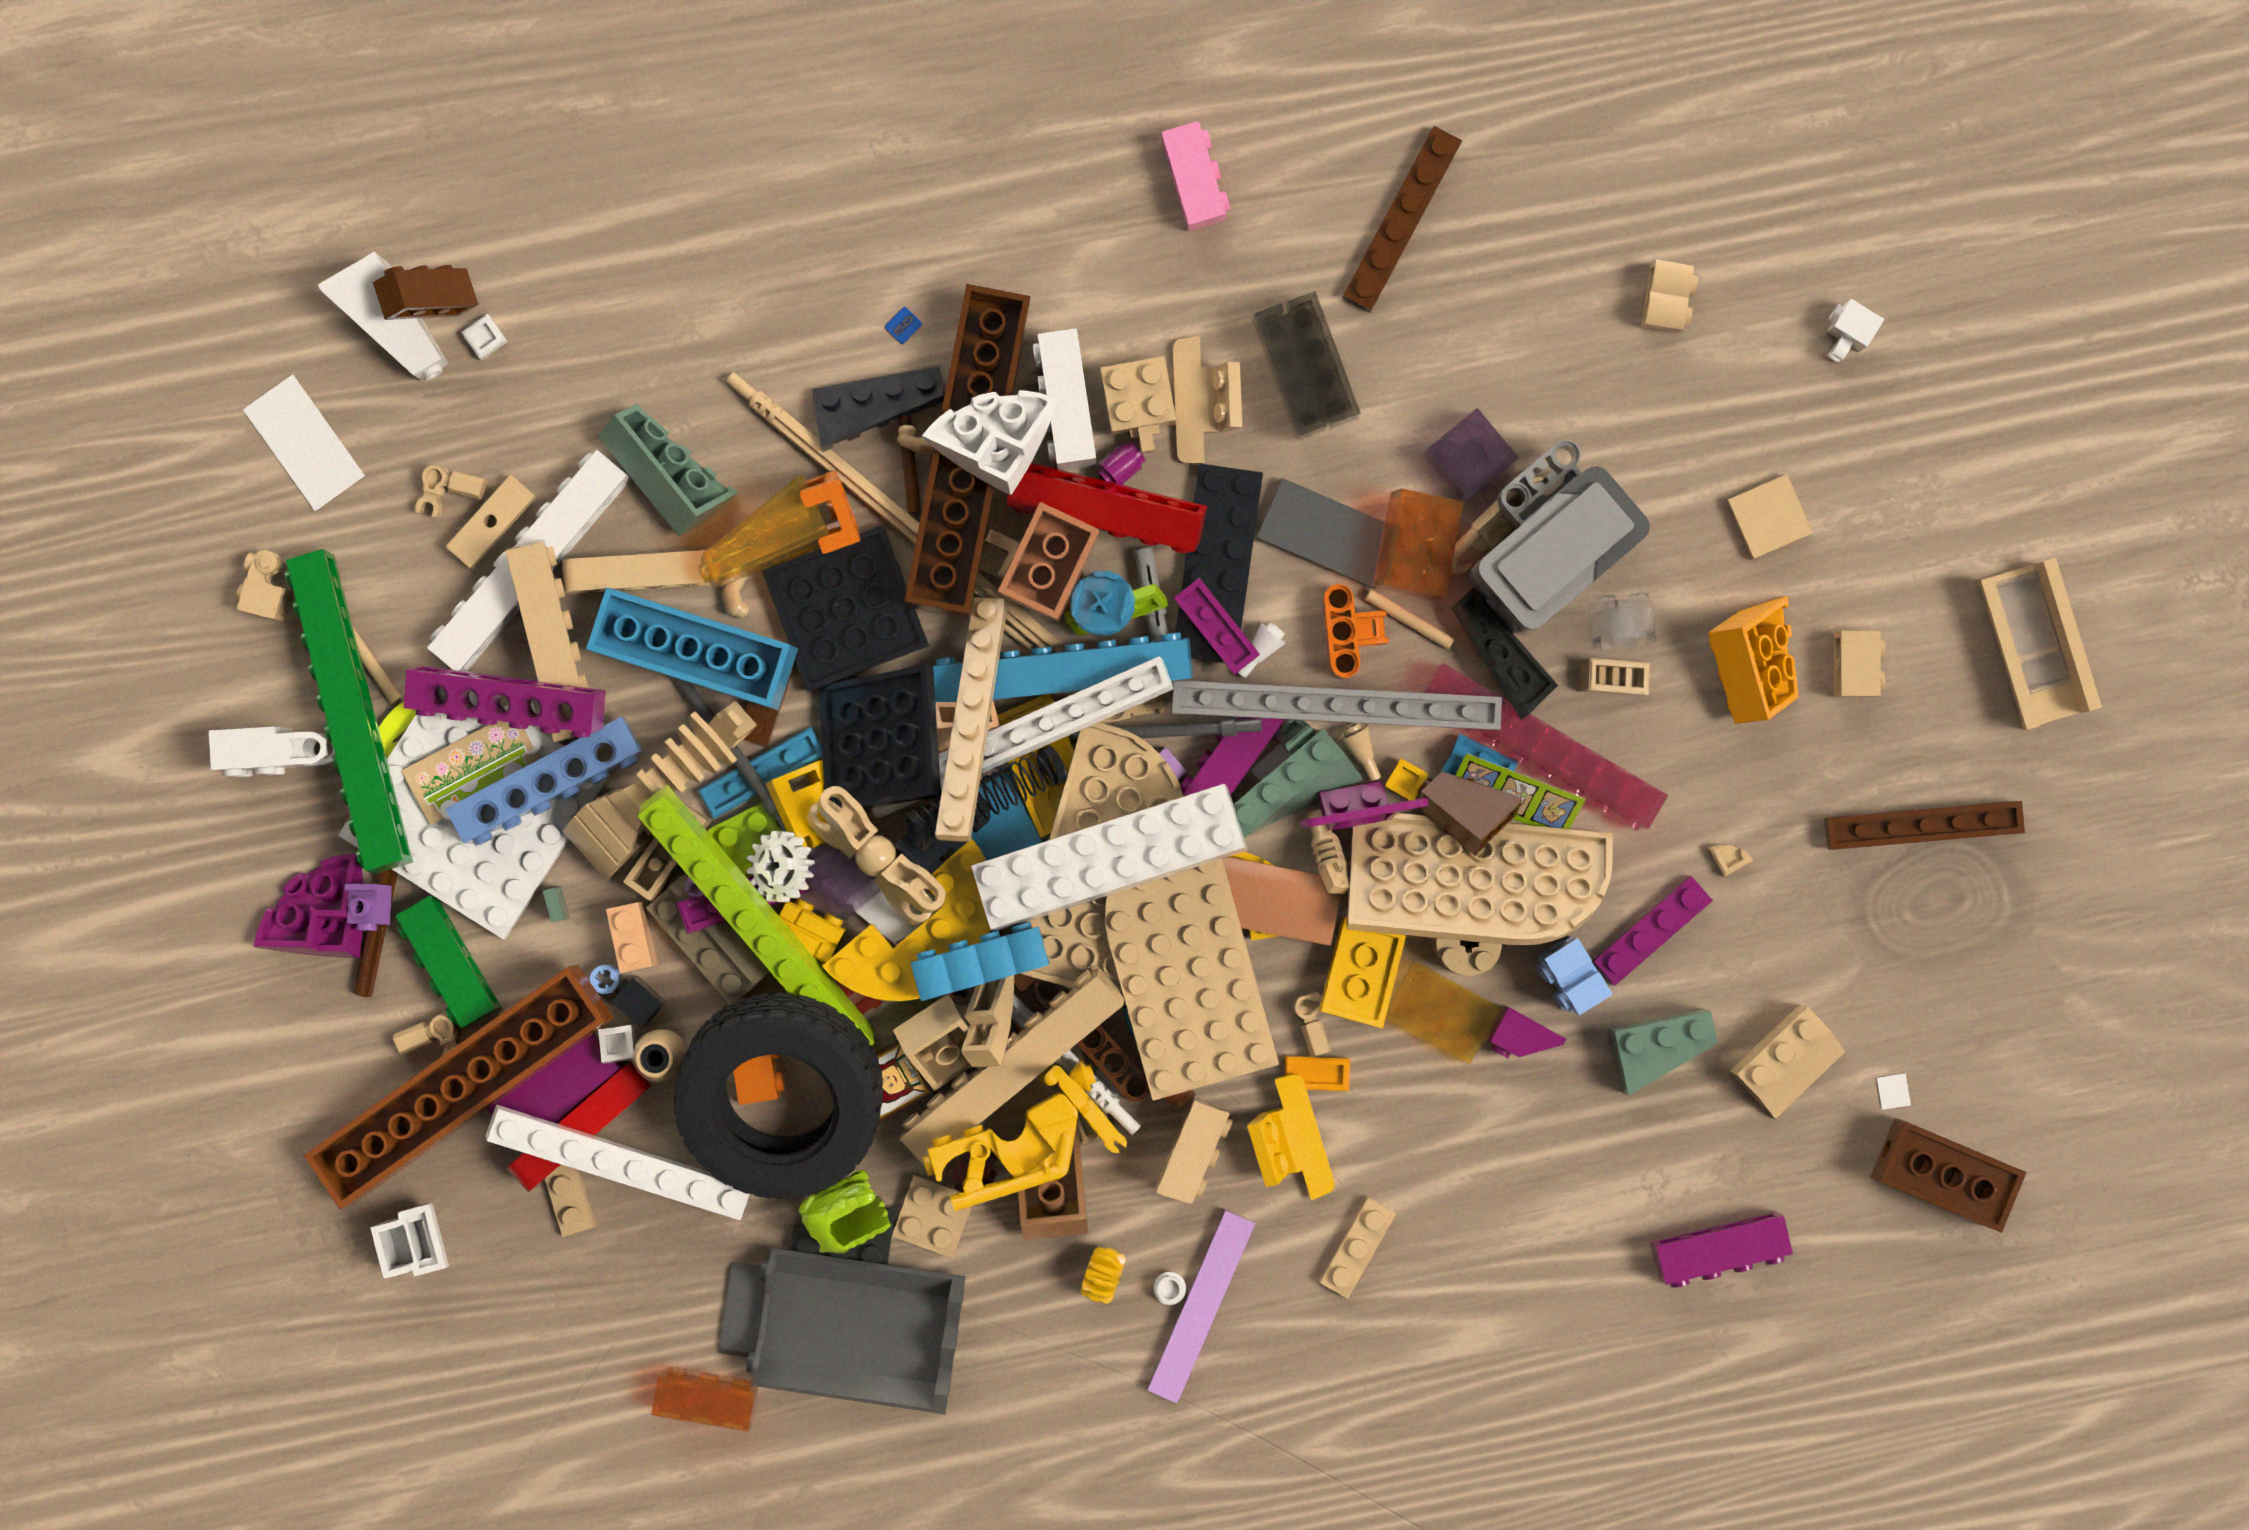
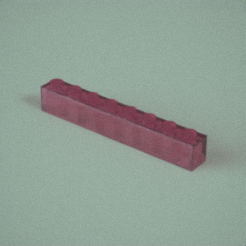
M1444 663L1438 666L1423 692L1501 697ZM1502 698L1500 730L1474 729L1482 734L1480 740L1495 749L1499 745L1510 751L1508 756L1522 765H1525L1528 761L1537 766V774L1552 782L1555 778L1566 784L1564 789L1580 797L1583 794L1594 800L1592 806L1609 815L1613 811L1622 816L1620 822L1632 830L1638 831L1639 827L1649 829L1668 797L1666 793L1535 716L1529 714L1521 720L1511 703ZM1462 729L1466 732L1470 731V729Z

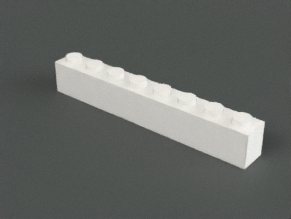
M598 450L594 454L588 453L578 465L580 470L572 479L568 477L561 483L557 489L559 495L552 503L546 502L536 513L538 519L530 528L528 526L523 528L514 540L517 543L514 547L545 540L546 547L553 546L557 565L551 566L552 571L555 570L632 480ZM503 552L494 562L493 566L496 568L488 577L483 576L476 582L472 589L475 593L467 602L461 601L451 613L453 616L451 621L446 626L441 625L430 637L432 643L427 648L452 670L467 672L520 610L506 552Z
M499 1105L495 1107L485 1135L486 1140L740 1221L750 1193L746 1194L735 1190L728 1184L725 1185L714 1178L710 1172Z

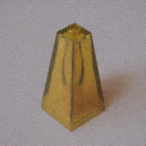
M803 474L794 478L703 553L698 569L705 583L710 582L713 590L820 548L818 539L829 535V532L817 505L806 508L803 504L800 490L808 488Z

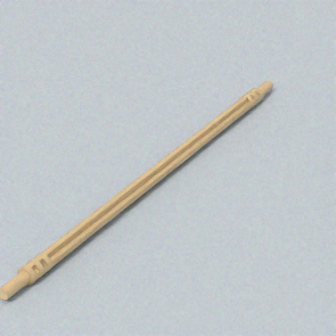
M734 372L728 377L726 383L749 401L748 406L827 472L837 470L841 483L913 544H916L919 523L831 449L822 452L820 440L762 391L757 392ZM978 573L974 595L979 598L1006 599L1008 607L1005 621L1036 647L1051 646L1052 652L1065 651L1062 642L1013 601L999 595L998 589Z

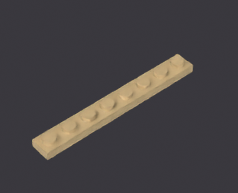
M974 597L935 831L937 840L971 841L1008 607L1006 599Z

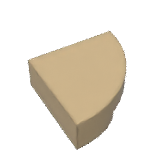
M1719 844L1707 848L1723 877L1753 862V859L1746 851L1733 845Z

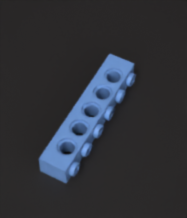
M621 716L604 725L602 730L591 733V737H581L449 806L446 808V811L463 844L474 843L475 847L491 840L493 838L492 832L502 827L504 831H508L522 823L521 817L532 812L536 816L552 807L549 802L559 797H562L564 801L581 792L579 787L590 781L592 785L598 784L610 777L608 771L620 766L621 770H624L639 762L637 756L644 752L626 718ZM603 744H609L613 749V756L607 762H601L597 756V751ZM575 759H580L584 765L583 773L578 777H572L568 772L570 762ZM550 774L554 778L555 784L550 792L544 793L539 787V781L544 775ZM515 790H521L525 795V802L519 808H514L510 803V796ZM487 805L493 806L496 811L495 819L490 823H485L481 818V811Z

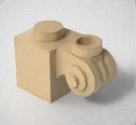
M262 550L256 554L249 553L246 556L244 571L248 572V575L236 592L237 610L284 622L292 591L277 587L271 582V576L278 575L283 569V560L278 554Z

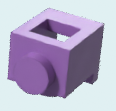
M345 884V890L348 891V924H356V930L376 931L377 925H390L392 886Z

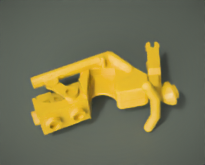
M1079 1060L1070 1071L1069 1076L1057 1065H1051L1039 1074L1040 1082L1048 1086H1053L1057 1083V1086L1063 1093H1055L1029 1108L1025 1114V1128L1019 1138L1014 1141H1003L991 1129L984 1130L982 1125L963 1130L965 1136L952 1140L951 1135L931 1140L933 1146L927 1148L929 1155L924 1156L923 1161L928 1176L935 1175L937 1182L942 1181V1171L950 1160L964 1152L969 1151L970 1153L967 1175L962 1184L964 1191L950 1195L954 1211L1064 1177L1070 1165L1078 1112L1104 1142V1146L1113 1153H1120L1118 1148L1114 1146L1115 1140L1126 1148L1127 1141L1125 1137L1116 1130L1098 1106L1085 1093V1091L1091 1092L1090 1085L1096 1083L1090 1064L1084 1066L1083 1061ZM991 1148L1012 1176L983 1185L982 1177L985 1161L990 1156Z

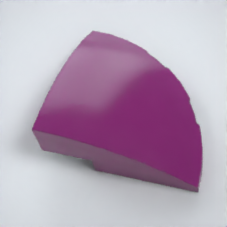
M356 854L339 855L320 861V867L307 874L299 873L282 888L284 895L277 902L274 908H267L256 932L253 946L296 954L359 958L363 931L356 930V924L347 923L348 891L345 890V884H363L362 869Z

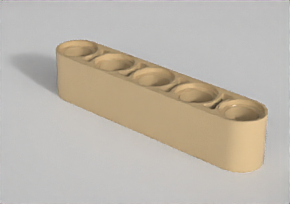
M719 550L562 560L563 588L567 594L605 592L606 587L617 591L722 584Z

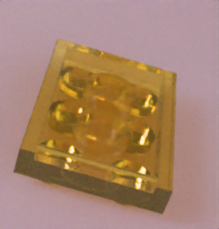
M1413 960L1388 1006L1385 1019L1470 1065L1501 1007Z

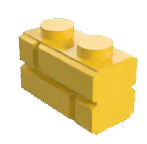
M797 898L795 902L792 900L786 902L779 917L815 959L826 963L836 954L848 930L841 926L844 920L826 912L824 917L813 912L815 906L801 898Z

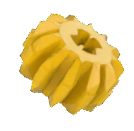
M1096 1248L1091 1256L1082 1283V1296L1097 1303L1108 1304L1111 1302L1122 1276L1126 1261L1125 1256L1111 1248Z

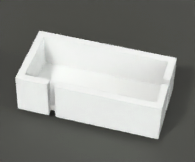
M1077 328L1038 334L1039 343L1033 344L1036 369L1043 368L1044 374L1043 376H1037L1039 391L1041 394L1058 400V405L1046 433H1053V440L1047 441L1051 465L1057 464L1058 469L1064 471L1096 467V454Z

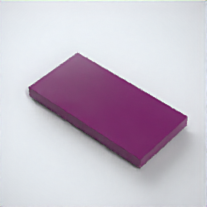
M594 1033L491 1106L487 1111L493 1116L496 1105L558 1124L622 1068L618 1062L605 1064L601 1062L599 1038Z

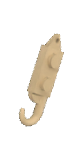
M1540 476L1532 479L1535 484L1538 482L1543 483V478ZM1509 491L1506 494V501L1510 506H1521L1522 498L1519 493ZM1497 500L1471 524L1472 528L1450 549L1447 556V566L1453 574H1465L1473 567L1472 563L1462 567L1457 564L1458 559L1471 546L1479 551H1485L1488 548L1492 549L1514 528V525L1498 507Z

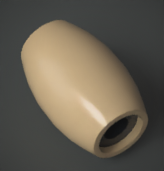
M657 1029L645 1034L639 1039L634 1048L633 1063L635 1069L643 1078L655 1083L668 1082L676 1078L687 1051L686 1043L677 1033L667 1029ZM658 1051L662 1053L663 1061L659 1058Z

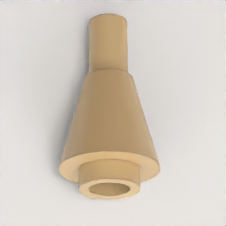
M1352 723L1342 729L1343 735L1338 739L1357 762L1362 765L1370 782L1379 779L1381 774L1373 760L1374 754L1368 725L1361 726L1360 723Z

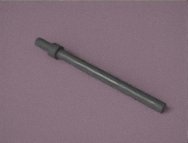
M675 678L674 682L699 716L709 724L715 717V714L692 683ZM736 745L730 750L737 758L734 764L763 802L762 807L768 816H773L783 831L787 832L764 781Z
M1222 717L1221 721L1117 728L1126 730L1141 739L1222 734L1223 737L1237 736V733L1261 732L1263 724L1261 718L1236 720V717ZM1079 731L1069 735L1072 743L1077 742Z

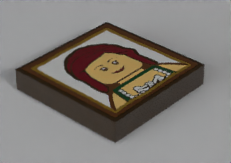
M898 1040L875 1052L879 1059L878 1066L882 1070V1087L884 1088L878 1125L935 1094L929 1083L905 1055Z

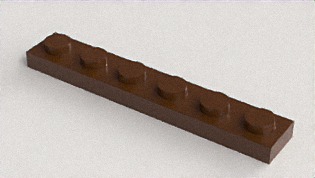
M1433 126L1342 298L1371 313L1461 145V139Z
M2022 801L1825 818L1827 850L2025 833Z

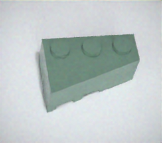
M1706 1009L1608 1029L1622 1093L1628 1096L1718 1043L1712 1013Z

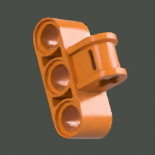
M1335 584L1326 590L1322 599L1328 664L1330 672L1334 677L1348 679L1356 674L1360 668L1359 647L1389 644V638L1385 636L1384 617L1387 614L1386 611L1355 613L1354 597L1350 588L1344 584ZM1340 591L1346 596V605L1344 607L1335 608L1330 604L1329 595L1332 592ZM1372 622H1373V624H1374V634H1375V636L1373 635ZM1343 623L1349 628L1350 635L1347 640H1338L1333 636L1332 630L1335 624ZM1345 655L1350 657L1353 662V668L1350 672L1342 673L1337 669L1336 659L1339 656Z

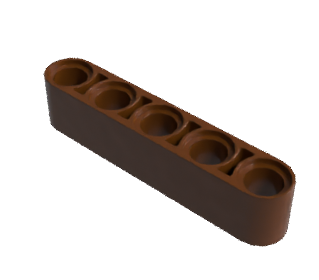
M1037 979L1032 989L1033 996L1046 1011L1051 1007L1049 1002L1052 999L1046 1000L1040 996L1038 988L1045 980ZM1055 984L1056 995L1061 991H1064L1066 994L1069 992L1065 986ZM1100 1025L1094 1029L1100 1035V1042L1096 1047H1086L1083 1040L1076 1044L1124 1098L1133 1102H1139L1147 1098L1150 1091L1145 1074ZM1111 1053H1116L1122 1060V1065L1116 1072H1109L1104 1065L1105 1058ZM1137 1077L1143 1082L1144 1088L1138 1096H1131L1127 1092L1126 1085L1131 1078Z

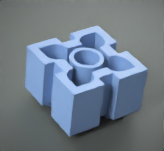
M1567 936L1535 956L1539 962L1535 967L1545 983H1553L1556 992L1552 995L1562 1010L1581 1015L1613 995L1578 938Z

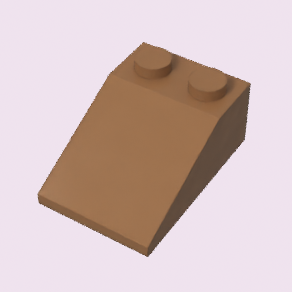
M1077 1128L1075 1130L1067 1174L1060 1179L1018 1192L1020 1224L1024 1240L1089 1234L1080 1139ZM1014 1134V1140L1018 1139L1021 1134Z

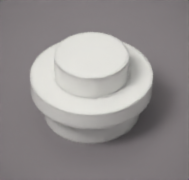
M1164 1272L1156 1278L1153 1290L1155 1297L1161 1303L1173 1305L1183 1299L1186 1285L1184 1279L1179 1274Z

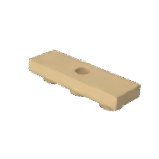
M510 474L446 547L469 568L473 569L537 496ZM496 517V525L490 528L488 526L489 519Z

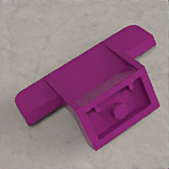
M1379 781L1319 792L1318 801L1323 816L1299 820L1301 828L1326 824L1327 830L1331 831L1391 820L1400 811L1429 805L1427 798L1389 804L1383 783Z

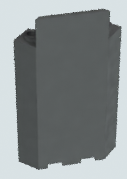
M772 1248L769 1261L763 1260L762 1266L732 1263L719 1353L748 1357L746 1372L752 1373L751 1386L946 1414L966 1276Z

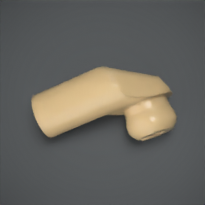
M903 425L899 427V437L896 438L900 446L918 454L933 456L934 447L923 440V438L915 437L916 428L914 426Z
M735 569L730 574L722 590L721 597L726 612L731 617L736 616L738 619H742L749 612V605L742 601L740 591L748 576Z

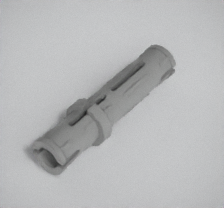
M1153 548L1133 551L1140 588L1154 583L1159 588ZM1166 608L1142 615V619H1146L1149 642L1161 641V635L1167 634L1164 617L1167 615Z

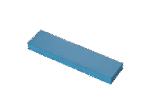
M810 727L749 762L766 784L775 778L821 760L823 758L822 744L813 728ZM738 768L698 790L713 819L757 796Z

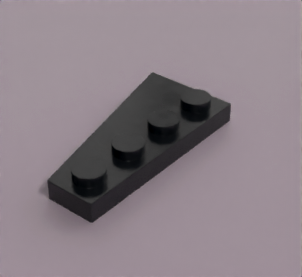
M940 367L812 389L822 452L832 449L834 444L843 440L851 441L861 436L860 433L874 427L882 428L891 424L890 421L903 415L908 417L943 402L945 394Z

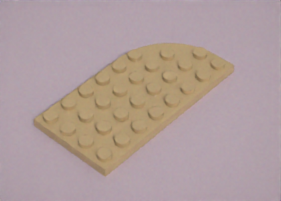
M1100 722L1079 731L1049 840L1182 798L1180 784L1169 764L1146 741L1126 730ZM1107 896L1027 921L1031 922L1032 928L1040 927L1050 965L1020 974L1074 988V982L1081 974L1087 970L1092 973L1099 967L1122 992L1105 930L1104 911Z
M1398 813L1391 820L1353 826L1351 833L1347 930L1506 945H1536L1554 941L1581 927L1600 906L1612 874V833L1508 823L1475 856L1434 821L1424 815Z
M1222 859L1106 897L1104 919L1107 940L1153 1101L1279 1065Z

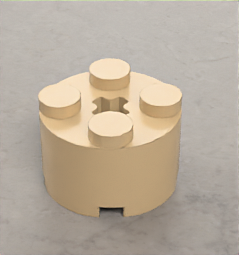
M1433 938V950L1440 963L1448 970L1464 976H1475L1490 970L1497 962L1502 949V944L1475 942L1474 946H1469L1468 951L1465 952V947L1460 945V940Z

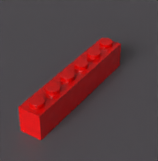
M1035 463L1029 465L1012 495L1008 494L1006 506L1014 507L1015 511L1022 514L1035 513L1039 503L1042 502L1095 528L1107 530L1112 536L1120 538L1131 536L1139 538L1141 543L1147 545H1158L1159 543L1171 546L1173 551L1179 553L1195 552L1201 540L1208 507Z

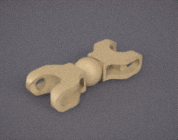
M833 786L823 791L818 802L813 804L808 812L807 821L810 827L826 843L841 850L849 858L855 854L856 864L860 871L868 876L878 877L874 883L882 890L889 905L906 922L913 925L925 922L931 913L939 909L944 903L946 893L943 886L926 869L912 863L903 854L897 858L896 849L892 842L883 836L874 835L878 829L869 821L862 806L845 789ZM830 797H836L840 799V801L842 802V809L834 802L828 799ZM820 812L828 823L820 822L817 813ZM923 889L933 891L935 895L934 902ZM909 903L922 913L920 915L912 913Z

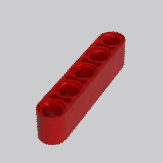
M629 1061L620 1071L558 1124L595 1136L652 1085L637 1072L634 1064ZM522 1153L507 1169L523 1188L530 1192L561 1164Z

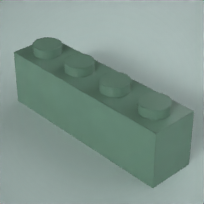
M635 404L615 414L598 437L675 533L681 536L701 525L732 500L738 492L730 485L728 488H725L715 479L717 474L708 466L705 469L690 457L692 452L683 444L680 446L667 437L669 432Z
M1321 729L1233 804L1244 838L1317 802L1319 792L1345 788L1363 779L1345 753L1324 729Z

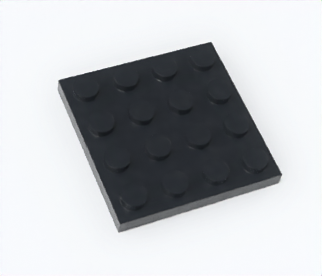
M884 525L860 533V541L826 554H823L820 548L762 570L790 645L798 648L795 660L807 692L817 690L827 684L838 682L930 647L916 609L905 607L904 601L907 585Z
M925 664L830 683L819 688L824 790L833 786L841 787L863 809L941 796L933 666ZM830 797L828 799L834 802L842 809V802L840 801V799L836 797Z

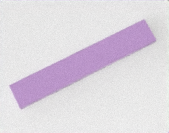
M1225 1209L1147 1391L1178 1403L1255 1226L1254 1221Z

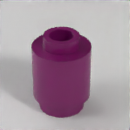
M1129 441L1125 445L1120 444L1098 463L1100 470L1097 474L1101 480L1123 485L1142 469L1141 465L1146 459L1137 446Z

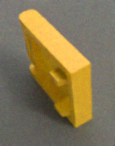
M823 759L775 778L765 784L786 831L793 832L794 837H802L804 839L802 847L813 849L826 843L810 827L807 821L810 808L818 802L819 797L824 791ZM808 774L807 777L811 785L793 792L788 781ZM818 812L817 817L819 821L828 823L821 813Z

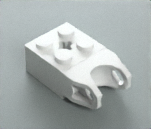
M282 727L209 731L211 770L222 771V777H252V770H255V775H284L285 768L328 765L333 762L332 757L335 755V751L333 748L332 754L325 758L328 756V739L326 734L294 732L293 729ZM317 742L320 743L321 747L318 755L314 752Z

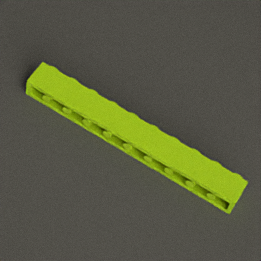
M668 784L643 802L637 815L638 818L788 993H793V995L799 996L800 994L814 998L820 1003L824 1002L836 1008L840 1014L843 1013L851 1019L857 1029L860 1028L870 1041L869 1045L872 1046L875 1036L874 1027Z

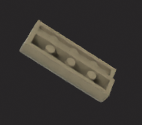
M684 873L668 886L669 888L649 904L646 909L730 1005L732 1002L740 1000L770 975L771 972L728 922L689 935L686 934L676 908L677 902L692 898V896L687 894L688 891L685 892L684 890L688 875Z

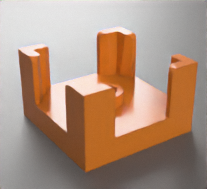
M837 470L800 483L802 489L800 490V496L806 508L831 500L826 503L832 520L835 522L821 526L818 529L820 535L818 543L823 554L860 541L859 528Z

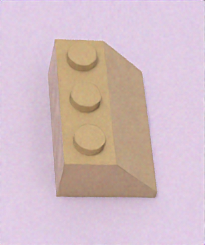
M1798 1005L1729 1072L1776 1119L1845 1053V1050L1831 1030L1809 1007Z
M1194 1095L1192 1096L1156 1182V1193L1190 1204L1193 1203L1195 1197H1202L1208 1180L1203 1179L1207 1167L1214 1168L1220 1154V1150L1216 1149V1145L1220 1136L1223 1138L1227 1137L1233 1120L1228 1118L1229 1110Z

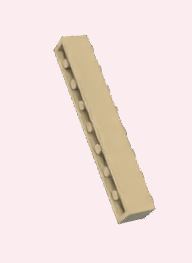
M1099 967L1092 973L1087 970L1081 974L1074 982L1075 987L1067 994L1064 991L1057 994L1049 1002L1051 1007L1043 1014L1039 1011L1034 1013L1024 1023L1026 1028L1020 1033L1012 1032L1009 1034L1001 1066L977 1067L969 1075L966 1072L962 1073L952 1082V1089L945 1095L941 1092L935 1095L927 1103V1110L921 1115L917 1112L912 1114L902 1124L904 1129L900 1140L924 1167L923 1157L929 1155L927 1148L933 1146L931 1140L946 1135H951L952 1140L965 1136L963 1130L979 1125L1123 1006V993Z

